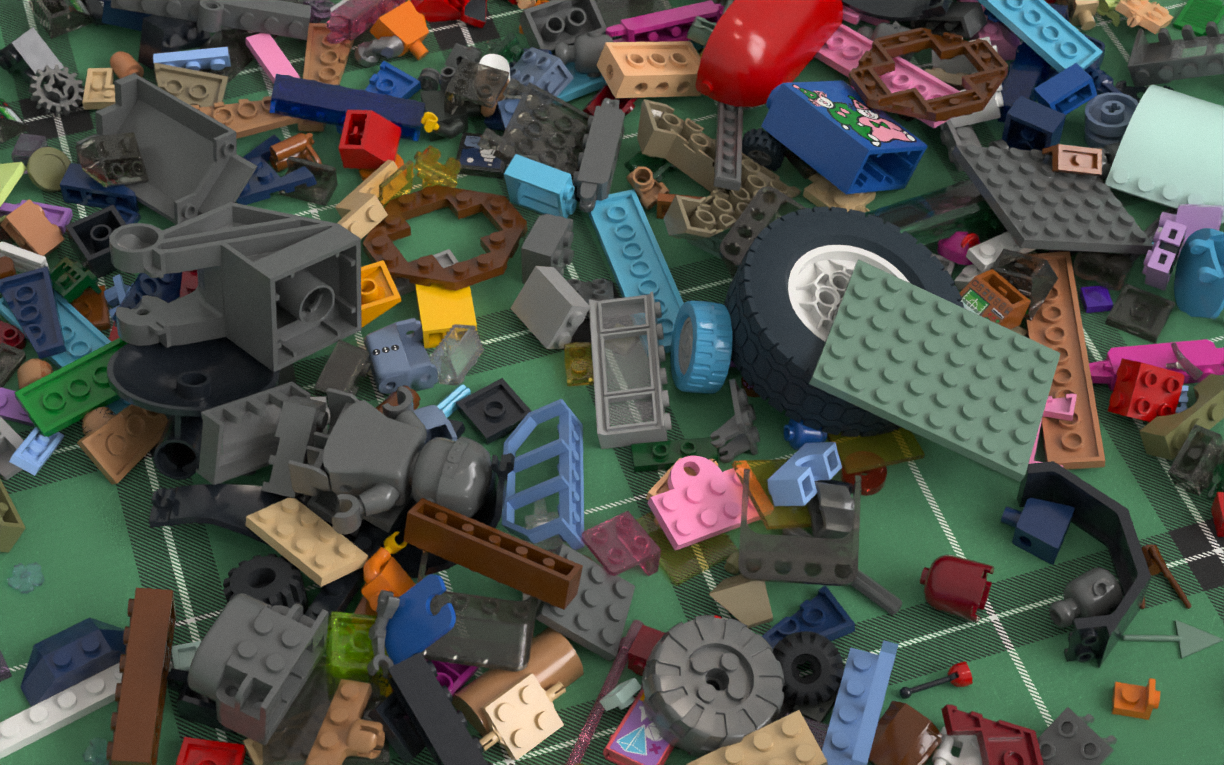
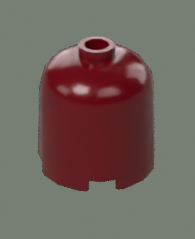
M945 554L939 556L933 561L930 568L924 567L921 574L920 584L924 585L926 602L937 610L978 623L980 616L976 615L978 608L982 610L985 608L992 582L987 581L988 573L993 575L994 566L954 555Z

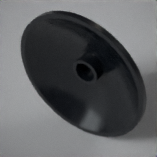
M222 337L185 345L170 346L168 348L160 342L143 346L128 343L117 350L110 358L107 365V379L112 390L125 401L149 411L165 414L168 422L155 450L154 463L164 476L175 480H184L192 477L196 473V469L199 468L203 429L201 412L277 387L280 379V370L273 372L230 339Z

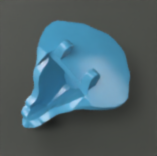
M1203 228L1191 234L1184 243L1176 265L1174 281L1175 300L1178 308L1191 317L1215 320L1224 308V232L1216 229Z

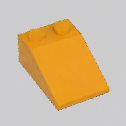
M384 260L361 267L362 327H364L401 302L399 292Z

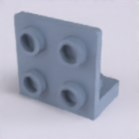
M533 47L524 52L521 59L510 68V89L524 95L527 94L528 101L534 103L536 111L543 113L574 79L559 57Z

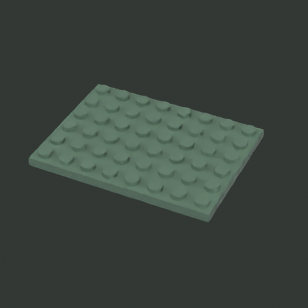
M858 259L809 384L1021 482L1026 474L1061 353Z

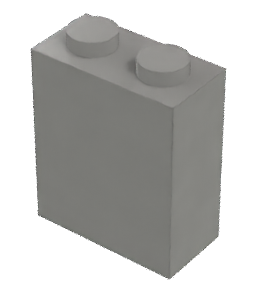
M535 266L510 309L546 349H565L570 344L579 325L583 323L590 306L554 267Z

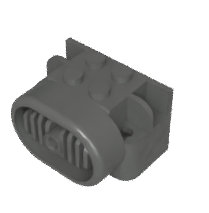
M245 593L235 595L213 623L193 657L188 672L189 688L216 701V717L219 723L266 746L326 651L328 611L322 609L317 619L314 620L303 615V606L295 603L291 609L282 605L272 607Z

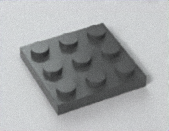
M561 544L556 549L555 554L583 565L578 593L565 610L541 600L535 619L610 662L616 657L635 586L567 545Z

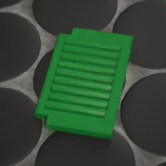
M1188 0L1173 23V27L1182 30L1184 25H1191L1195 36H1207L1205 30L1207 23L1213 21L1218 25L1224 15L1223 1Z

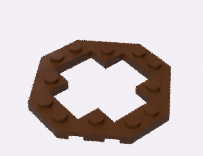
M917 28L876 38L872 43L870 51H866L860 58L857 68H853L850 71L849 83L869 108L938 122L983 111L1007 76L1008 64L986 40L976 39L970 42L963 40L961 35L944 32L943 36L932 34L931 29ZM928 48H932L941 60L965 55L978 71V73L962 76V86L966 91L925 100L916 88L891 93L879 77L885 73L895 71V61L892 58L911 52L917 53Z
M435 185L390 200L384 208L388 215L369 232L363 241V250L372 263L384 260L393 281L397 278L409 279L411 284L430 287L432 283L444 285V288L447 290L456 291L504 274L509 258H513L519 247V240L528 231L527 221L504 195ZM447 206L458 219L483 212L499 231L480 238L481 247L486 254H481L463 262H457L445 268L439 264L432 254L407 262L393 244V241L411 236V227L406 220Z

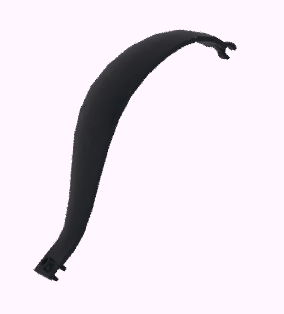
M512 453L501 455V461L498 460L497 455L492 456L491 469L493 472L490 489L484 505L471 519L493 528L497 527L505 505L507 477L514 470L515 457ZM198 484L169 489L161 488L153 493L151 500L153 506L149 517L150 528L188 523L214 524L270 546L246 526V516L289 497L262 491V486ZM300 494L295 498L307 506L312 496ZM407 518L398 530L399 534L395 536V542L398 545L404 542ZM325 521V522L328 523L331 527H333V524H331V523ZM342 534L352 543L357 538L350 534ZM409 543L397 553L390 554L411 579L437 573L457 565Z

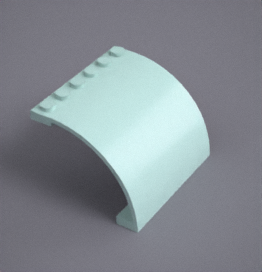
M1152 84L1144 93L1128 124L1105 184L1111 189L1178 210V206L1181 204L1224 206V106ZM1224 212L1221 221L1222 225H1224Z

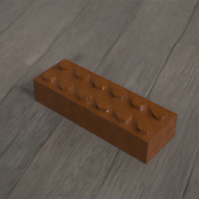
M136 587L135 598H130L128 602L127 615L130 617V626H125L123 644L126 645V655L121 654L119 673H122L121 683H117L115 690V702H118L117 712H113L111 717V731L114 732L113 742L109 741L107 745L106 760L109 761V765H157L168 683L166 678L169 674L176 623L175 600L173 590Z

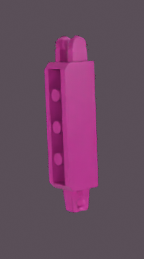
M712 0L623 19L620 20L621 24L606 28V35L610 37L622 35V38L615 39L613 42L689 41L691 39L687 38V34L696 16L705 18L709 22L717 23L725 6L715 4Z
M1207 339L1115 347L1108 351L1106 360L1089 363L1092 383L1108 384L1110 391L1114 390L1117 370L1122 358L1182 373L1185 377L1183 384L1199 383L1210 374L1224 375V348H1215L1214 343Z

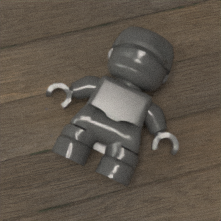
M403 386L397 388L398 406H391L389 403L382 405L383 414L365 400L359 401L351 393L328 388L327 397L330 411L328 433L324 434L315 431L314 440L316 447L308 445L306 448L308 465L292 460L288 462L294 492L313 497L318 496L322 491H333L338 494L337 501L340 512H337L332 517L333 529L338 534H349L356 531L361 525V514L367 517L386 512L394 505L403 506L411 492L416 503L424 498L471 518L484 505L492 480L490 454L478 442L464 436L460 437L457 441L436 437L425 445L427 429L414 413L411 391Z

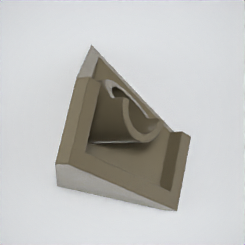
M752 571L724 579L709 593L713 599L741 623L746 624L747 628L773 621L764 578Z

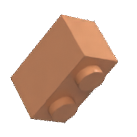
M30 199L7 215L1 223L2 228L20 248L47 257L56 250L65 240L60 228L55 224H51L45 217L43 209L38 204H34Z

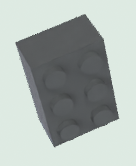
M552 0L523 10L519 20L530 48L547 49L554 56L555 44L563 42L567 45H574V40L577 36L587 34V31L590 33L601 32V34L606 35L607 28L595 0Z

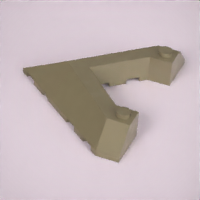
M643 100L637 135L642 154L668 160L711 192L710 196L707 198L704 196L700 200L675 195L664 217L669 236L688 240L709 238L800 195V189L795 186H787L780 181L778 175L752 161L753 159L743 153L740 190L736 191L713 186L716 139L713 140L702 133L704 128L689 118L684 121L674 115L675 109L667 104Z

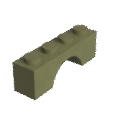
M1208 375L1193 387L1197 400L1193 406L1177 414L1157 416L1143 427L1139 432L1146 454L1173 460L1224 418V376Z

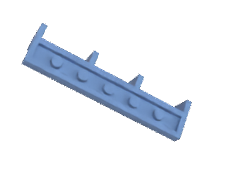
M559 399L528 413L504 442L503 455L512 453L515 457L514 470L507 477L502 525L510 534L533 544L559 534L563 542H567L572 549L578 550L584 547L583 424L566 403ZM559 416V424L557 425L559 439L516 457L517 449L538 424ZM559 455V463L557 464L559 476L515 494V473ZM559 492V504L557 505L559 518L530 530L514 524L516 509Z
M883 641L879 655L850 647L822 749L828 765L868 764L899 644Z

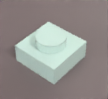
M632 678L618 684L599 702L606 711L616 707L622 710L635 700L633 695L641 689V685L636 678Z

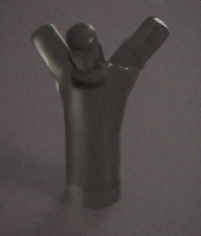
M1175 342L1172 343L1171 347L1177 362L1167 363L1166 368L1181 369L1197 381L1203 375V372L1181 353Z

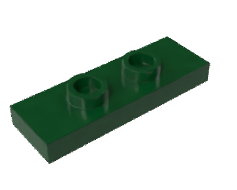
M711 437L631 444L634 472L670 469L679 458L687 456L714 459L713 462L716 461L718 463L717 449L711 444L715 440H712Z

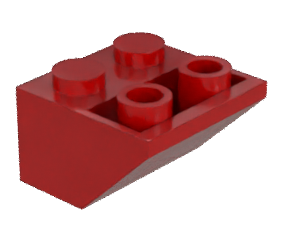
M411 0L416 11L422 13L429 22L461 20L462 0Z
M347 110L339 144L343 167L378 169L387 160H394L395 162L401 128L372 110Z

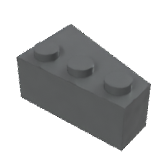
M296 395L283 402L275 437L279 438L276 456L270 455L268 464H272L273 469L270 481L263 482L262 491L291 498L301 494L293 491L288 462L292 460L308 465L306 448L308 445L316 447L314 433L315 431L322 433L327 425L328 412H325L326 402Z

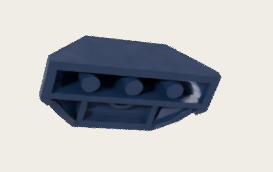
M89 617L34 644L20 686L30 707L119 663L121 654L126 655V645L123 644L124 629Z

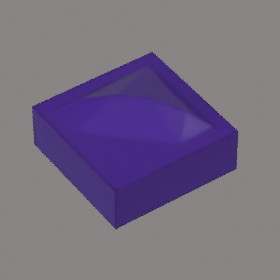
M1107 285L1080 288L1079 295L1086 313L1112 311L1113 302Z

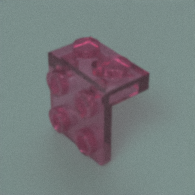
M629 511L621 513L582 533V541L610 575L616 576L637 565L648 576L658 572L661 549Z

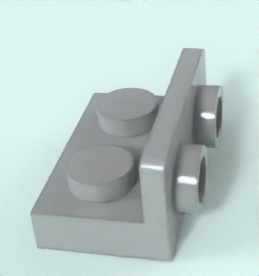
M951 120L944 122V128L940 132L941 142L943 145H946L949 159L951 162H954L958 172L964 171L952 155L955 146H982L971 125L954 128Z

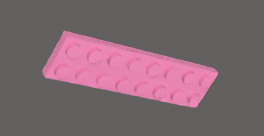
M841 24L814 57L849 78L850 71L853 68H857L860 58L866 51H870L873 41ZM899 56L892 58L895 61V71L879 76L891 93L916 88L925 100L960 92ZM917 118L934 129L946 122H934Z

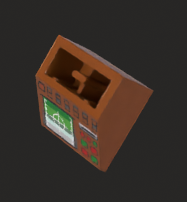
M993 269L975 276L960 292L961 302H963L965 309L1008 329H1013L1021 324L1031 302Z

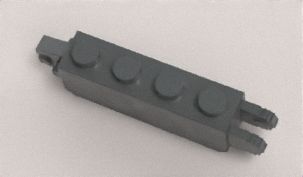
M604 98L602 105L596 106L594 116L590 115L588 119L587 130H589V134H584L583 149L585 151L579 153L578 167H580V170L575 171L573 177V186L577 187V197L580 198L579 209L585 213L594 211L597 200L603 201L609 196L625 131V113L619 109V100Z

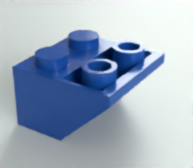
M1077 63L1034 88L1039 104L1065 115L1097 96L1092 77Z

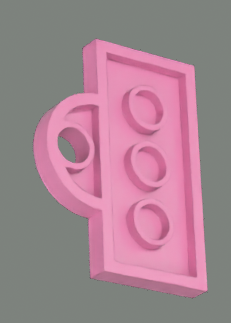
M687 456L678 460L668 476L669 491L650 497L648 501L650 509L675 551L769 517L773 512L772 507L746 464L722 472L715 463L700 456ZM684 467L692 468L696 472V476L686 474Z

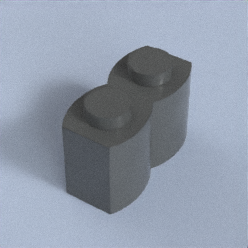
M815 482L817 494L807 503L808 512L811 515L814 538L817 541L847 545L858 532V521L855 519L852 511L853 499L848 488L841 485Z

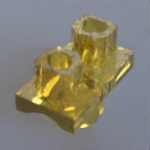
M431 145L422 153L417 151L414 156L416 160L414 168L419 171L417 177L423 179L422 188L431 187L432 185L441 186L442 184L455 188L457 186V176L461 169L460 161L449 157L444 165L437 162L441 157V152Z

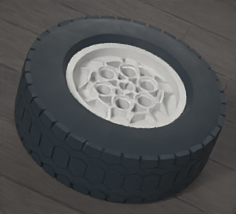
M813 207L812 210L811 208L796 210L795 213L793 211L783 215L780 219H776L765 227L751 243L728 288L724 306L730 314L732 324L731 358L749 386L754 385L753 390L764 401L769 398L768 404L780 413L786 410L785 416L800 423L802 419L804 420L803 425L815 430H819L822 427V432L839 435L841 432V436L858 437L859 434L860 437L876 436L877 434L881 435L892 432L894 429L901 428V426L809 384L858 259L964 308V305L961 302L962 298L957 286H954L955 282L948 271H943L945 267L936 256L931 257L932 252L921 242L916 244V238L906 231L900 233L901 228L888 221L886 224H883L884 219L871 214L865 217V212L849 209L847 212L846 208L831 207L830 209L828 207Z

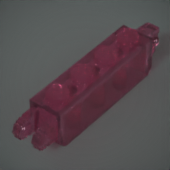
M342 0L330 8V19L327 21V28L331 32L327 35V41L332 44H338L345 39L352 41L372 27L379 17L405 3L406 0Z

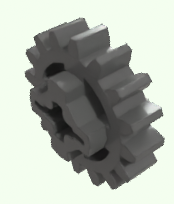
M58 64L55 65L54 69L45 65L43 71L38 69L35 76L31 78L28 92L32 93L30 100L38 102L37 109L45 108L46 115L52 111L55 117H58L59 112H62L66 117L69 111L76 112L77 107L82 103L84 89L81 88L83 82L82 80L76 81L77 73L69 74L68 67H65L62 71L59 70ZM45 81V85L41 88V83ZM72 93V98L68 101V97Z

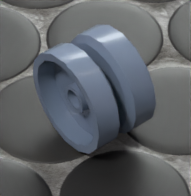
M1109 92L1097 95L1089 100L1085 106V142L1088 147L1103 148L1104 145L1121 142L1139 104L1138 101L1130 95Z

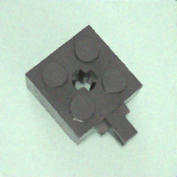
M548 213L538 217L521 247L522 284L526 283L535 266L554 267L563 277L565 266L571 264L574 256V250H571L574 237L572 219Z

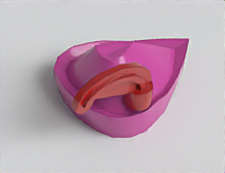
M956 232L950 237H941L938 240L937 252L955 263L973 265L966 257L969 248L980 244V240L975 233Z

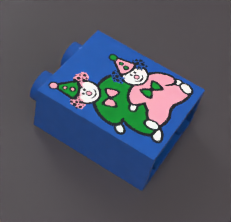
M844 81L791 82L778 85L767 99L766 106L769 111L761 125L763 129L845 194L906 188L928 146L882 110L869 108L856 90Z

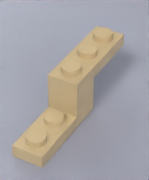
M387 160L335 206L342 218L337 223L361 239L388 215L381 203L406 181L394 160Z

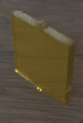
M411 160L406 162L379 185L378 200L383 208L386 207L390 200L405 195L412 190L415 174L413 173L414 162Z

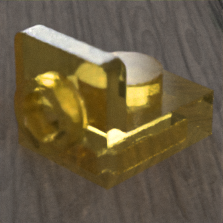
M575 342L565 344L564 364L567 386L593 385L591 343Z

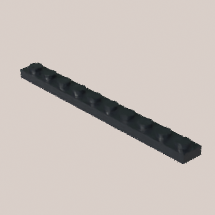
M448 419L457 435V439H459L465 431L464 423ZM411 498L389 533L367 521L353 544L368 555V560L381 547L385 548L384 541L386 538L398 532L406 520L408 512L416 505L414 498ZM363 567L324 585L304 615L316 620L322 609L328 611L327 632L331 633L364 583Z

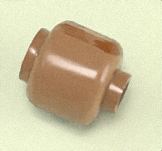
M37 358L26 361L17 371L19 390L54 372L52 366L46 361Z

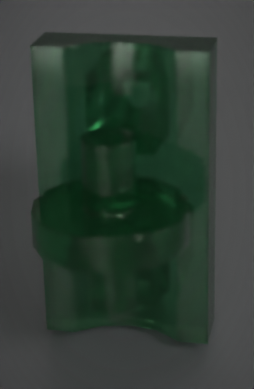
M510 32L503 40L500 39L495 44L488 40L485 43L488 51L483 57L488 54H497L504 57L508 63L511 60L517 63L525 51L521 47L516 35Z

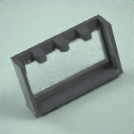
M289 382L201 412L203 429L200 462L196 472L213 485L269 466L270 455L276 456L279 438L275 437L283 402L294 395L310 399L311 394L294 382Z

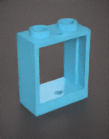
M515 154L504 173L510 202L543 215L548 213L554 216H563L564 218H567L569 214L572 215L576 209L577 200H575V187L572 183L571 174Z

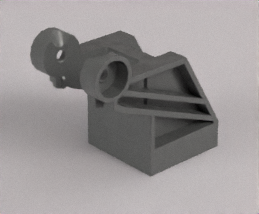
M229 202L163 231L150 224L132 223L120 226L109 236L111 263L115 268L123 272L145 273L151 278L158 277L161 279L164 277V274L197 269L198 286L195 291L170 303L158 297L142 296L141 301L132 309L117 307L118 336L129 344L143 346L160 342L168 348L170 346L227 337L270 370L276 372L362 330L361 238L338 223Z

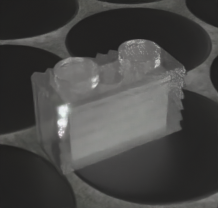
M452 325V328L449 329L450 331L444 336L445 338L441 339L442 342L436 346L437 349L431 353L432 356H429L431 364H434L437 368L440 384L458 386L465 380V376L471 367L476 365L477 359L485 348L480 343V336L477 335L478 332L475 330V326Z

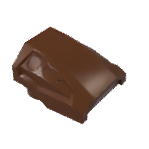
M892 701L889 708L878 721L868 762L873 765H925L942 742L943 735L931 720L907 703Z

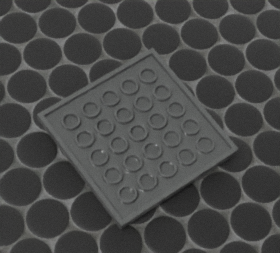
M955 146L952 155L1020 248L1147 254L1148 250H1152L1153 244L1148 239L1147 234L1140 229L1134 218L1129 215L1122 206V203L1113 195L1109 186L1100 177L1052 171L1053 156L1043 155L1042 151L1036 149L1030 151L1017 148L1002 149L994 146Z

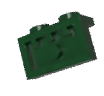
M64 257L50 270L53 289L69 303L79 298L87 287H90L98 295L102 292L96 285L99 279L78 260L73 263L69 258Z

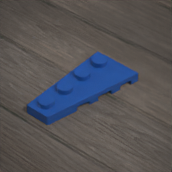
M383 61L379 72L373 74L369 80L370 84L365 90H361L356 103L351 104L347 110H372L386 118L421 89V81ZM347 111L336 124L337 132L341 135Z

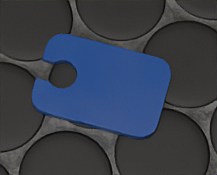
M430 574L399 597L398 609L392 619L389 618L385 637V648L394 665L424 651L454 627L456 615L451 603L445 604L435 616L430 611L432 598L435 595H441L447 590L442 577L439 575Z

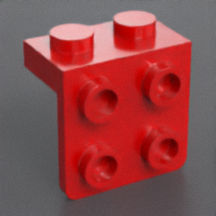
M1122 358L1117 370L1114 390L1110 396L1108 412L1151 422L1157 416L1173 415L1176 413L1185 377L1179 372Z

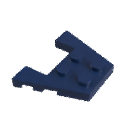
M274 134L243 157L258 167L235 203L247 205L271 198L270 193L283 190L285 193L295 191L294 186L306 183L307 187H310L317 183L314 175L305 166L283 177H280L266 162L272 156L269 147L281 142Z

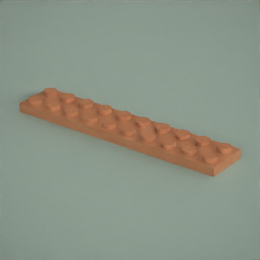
M1070 251L1024 254L1017 258L1020 289L1031 292V296L1024 295L1027 298L1029 297L1031 301L1028 308L1029 314L1028 312L1025 314L1028 338L1061 353L1048 396H1052L1055 399L1064 398L1066 394H1077L1072 421L1050 417L1042 418L1041 430L1046 462L1054 461L1065 469L1105 467V455ZM1028 282H1032V288L1028 289Z

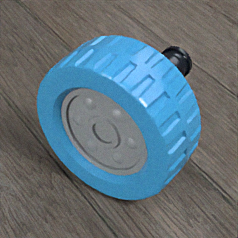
M687 301L681 306L673 328L671 341L672 378L675 386L680 391L713 394L722 388L728 374L730 361H733L731 358L732 324L728 309L720 303Z

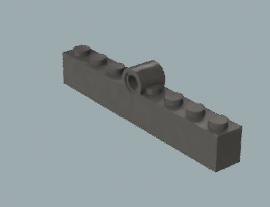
M280 0L111 1V8L197 22V27L206 32H218L221 30V26L303 40H307L311 13L310 5Z

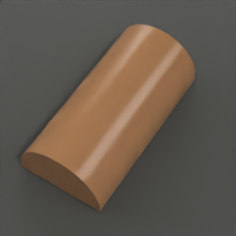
M548 627L452 696L453 702L451 703L458 711L460 710L471 725L484 737L491 731L488 720L480 708L523 676L533 673L541 688L545 691L554 686L558 681L564 685L562 688H566L584 675L583 666L569 641L561 633Z

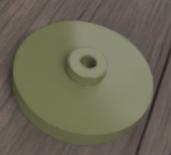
M43 147L36 150L28 159L27 172L31 181L41 190L58 192L61 191L60 183L71 161L62 151L53 147Z

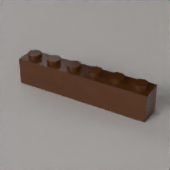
M424 498L407 514L404 541L419 549L426 550L445 560L454 562L563 610L578 593L583 565Z

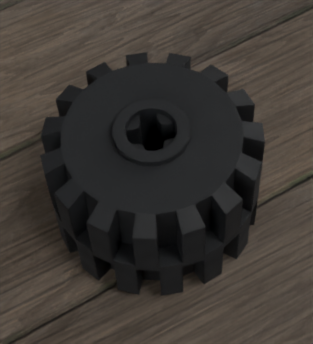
M272 553L265 557H261V554L253 556L252 560H243L238 563L239 567L232 568L228 572L229 578L224 579L223 591L227 603L235 595L245 593L272 607L282 605L291 609L295 603L303 606V615L309 608L301 572L283 556L277 557V554Z

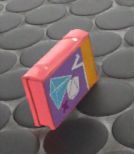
M640 690L637 697H635L614 734L610 736V740L603 750L605 759L615 764L664 765L674 749L673 746L659 735L660 731L653 721H649L643 707L645 699L644 690Z

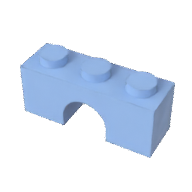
M836 442L805 443L767 480L768 491L772 496L774 506H805L817 494L814 481L830 480L842 468Z

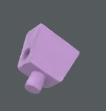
M1181 204L1178 206L1176 215L1166 212L1161 213L1159 227L1163 228L1166 219L1187 226L1185 243L1187 238L1197 230L1203 228L1219 230L1224 206Z

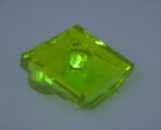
M331 612L327 628L326 665L328 671L334 677L346 679L353 674H369L367 665L374 658L372 641L369 639V630L372 624L375 623L377 616ZM379 666V671L375 674H383V669Z

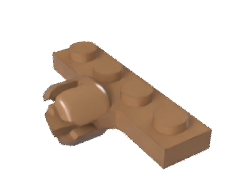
M341 679L305 765H342L345 758L349 756L375 759L380 755L381 751L373 749L383 748L385 739L383 725L379 722L361 719L372 693L370 683Z

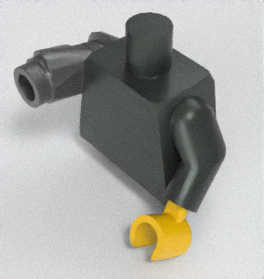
M450 66L441 69V74L439 75L441 90L420 92L423 112L421 123L425 124L424 129L429 134L430 142L443 138L453 139L458 134L466 132L468 130V117L480 115L478 101L464 103L462 93L458 90V74Z

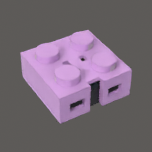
M1166 219L1163 228L1158 226L1153 239L1152 250H1148L1143 263L1145 266L1142 274L1146 275L1145 284L1165 291L1183 248L1187 226Z

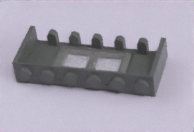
M1209 21L1205 29L1207 36L1195 37L1192 26L1184 25L1181 32L1183 39L1172 40L1168 29L1161 28L1158 32L1159 42L1148 43L1144 30L1138 29L1127 66L1134 86L1170 83L1171 80L1224 74V33L1219 34L1217 24Z

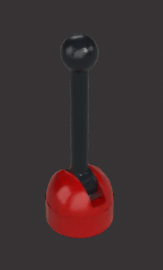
M965 661L956 663L948 670V676L912 688L902 687L900 689V696L908 699L913 693L948 682L956 687H965L973 684L972 674Z

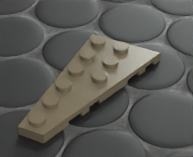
M154 62L156 84L159 88L189 105H199V108L214 106L216 102H223L228 84V76Z

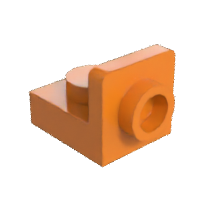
M1149 678L1146 687L1115 682L1113 687L1112 714L1149 720L1152 710L1158 709L1160 702V691L1155 690L1156 679Z

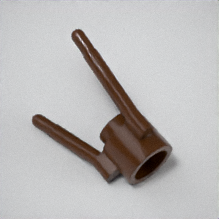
M1152 544L1141 547L1150 575L1162 572L1186 608L1190 609L1192 607L1191 603L1169 571L1158 547ZM1145 596L1140 609L1145 608Z

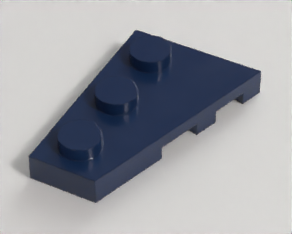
M826 585L818 590L816 597L811 601H804L800 605V610L791 617L783 618L762 637L769 643L772 649L784 637L800 631L815 632L833 641L854 632L855 623Z

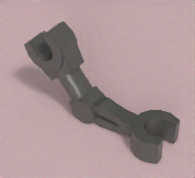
M381 590L376 609L378 614L375 623L372 624L369 630V639L372 641L374 658L368 663L367 670L369 675H374L379 671L380 666L383 669V677L388 678V668L394 666L392 660L385 655L386 626L389 618L392 619L398 609L400 602L398 597H393L394 593L391 591Z

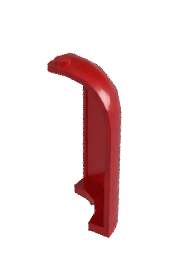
M734 0L718 20L707 41L697 72L696 90L716 101L732 106L756 107L766 104L770 93L782 83L793 82L842 24V0Z

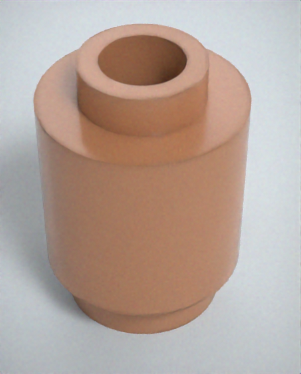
M119 51L110 58L111 68H113V72L119 79L133 73L143 77L144 69L129 53Z

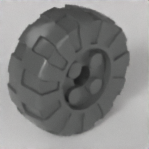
M714 615L696 616L692 621L684 624L681 621L662 636L653 647L645 664L641 681V690H644L645 699L643 707L649 721H653L660 731L659 735L673 747L677 746L688 752V755L700 758L721 747L739 743L743 740V737L776 721L784 700L782 688L785 679L781 663L776 660L772 653V647L760 634H755L747 628L746 624L737 620L714 618Z

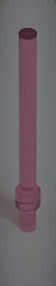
M633 620L626 637L621 638L618 654L566 765H580L605 711L599 701L616 687L628 661V652L642 625H644L641 621Z

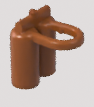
M298 133L270 146L269 150L272 156L269 159L273 169L276 172H280L303 160H307L315 173H321L323 170L322 162L312 148V144H315L312 139L313 134Z

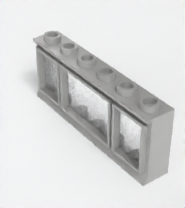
M653 291L648 295L602 301L590 299L589 313L597 435L601 449L631 446V444L668 441L667 430H671L672 425L670 413H665V407H669L670 402L668 390H663V384H668L666 367L661 368V362H665L666 357L664 345L659 346V340L664 339L662 323H657V318H662L660 301L655 302Z

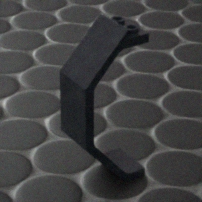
M1054 461L1028 464L1017 495L1019 507H1024L1029 498L1074 507L1071 523L1104 544L1109 551L1124 598L1115 612L1110 615L1073 619L1074 630L1069 632V646L1064 649L1067 662H1087L1091 659H1096L1100 668L1139 612L1151 579L1129 510Z

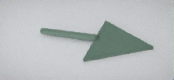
M1175 620L1177 635L1122 636V639L1125 641H1178L1181 659L1223 641L1222 638L1178 620Z

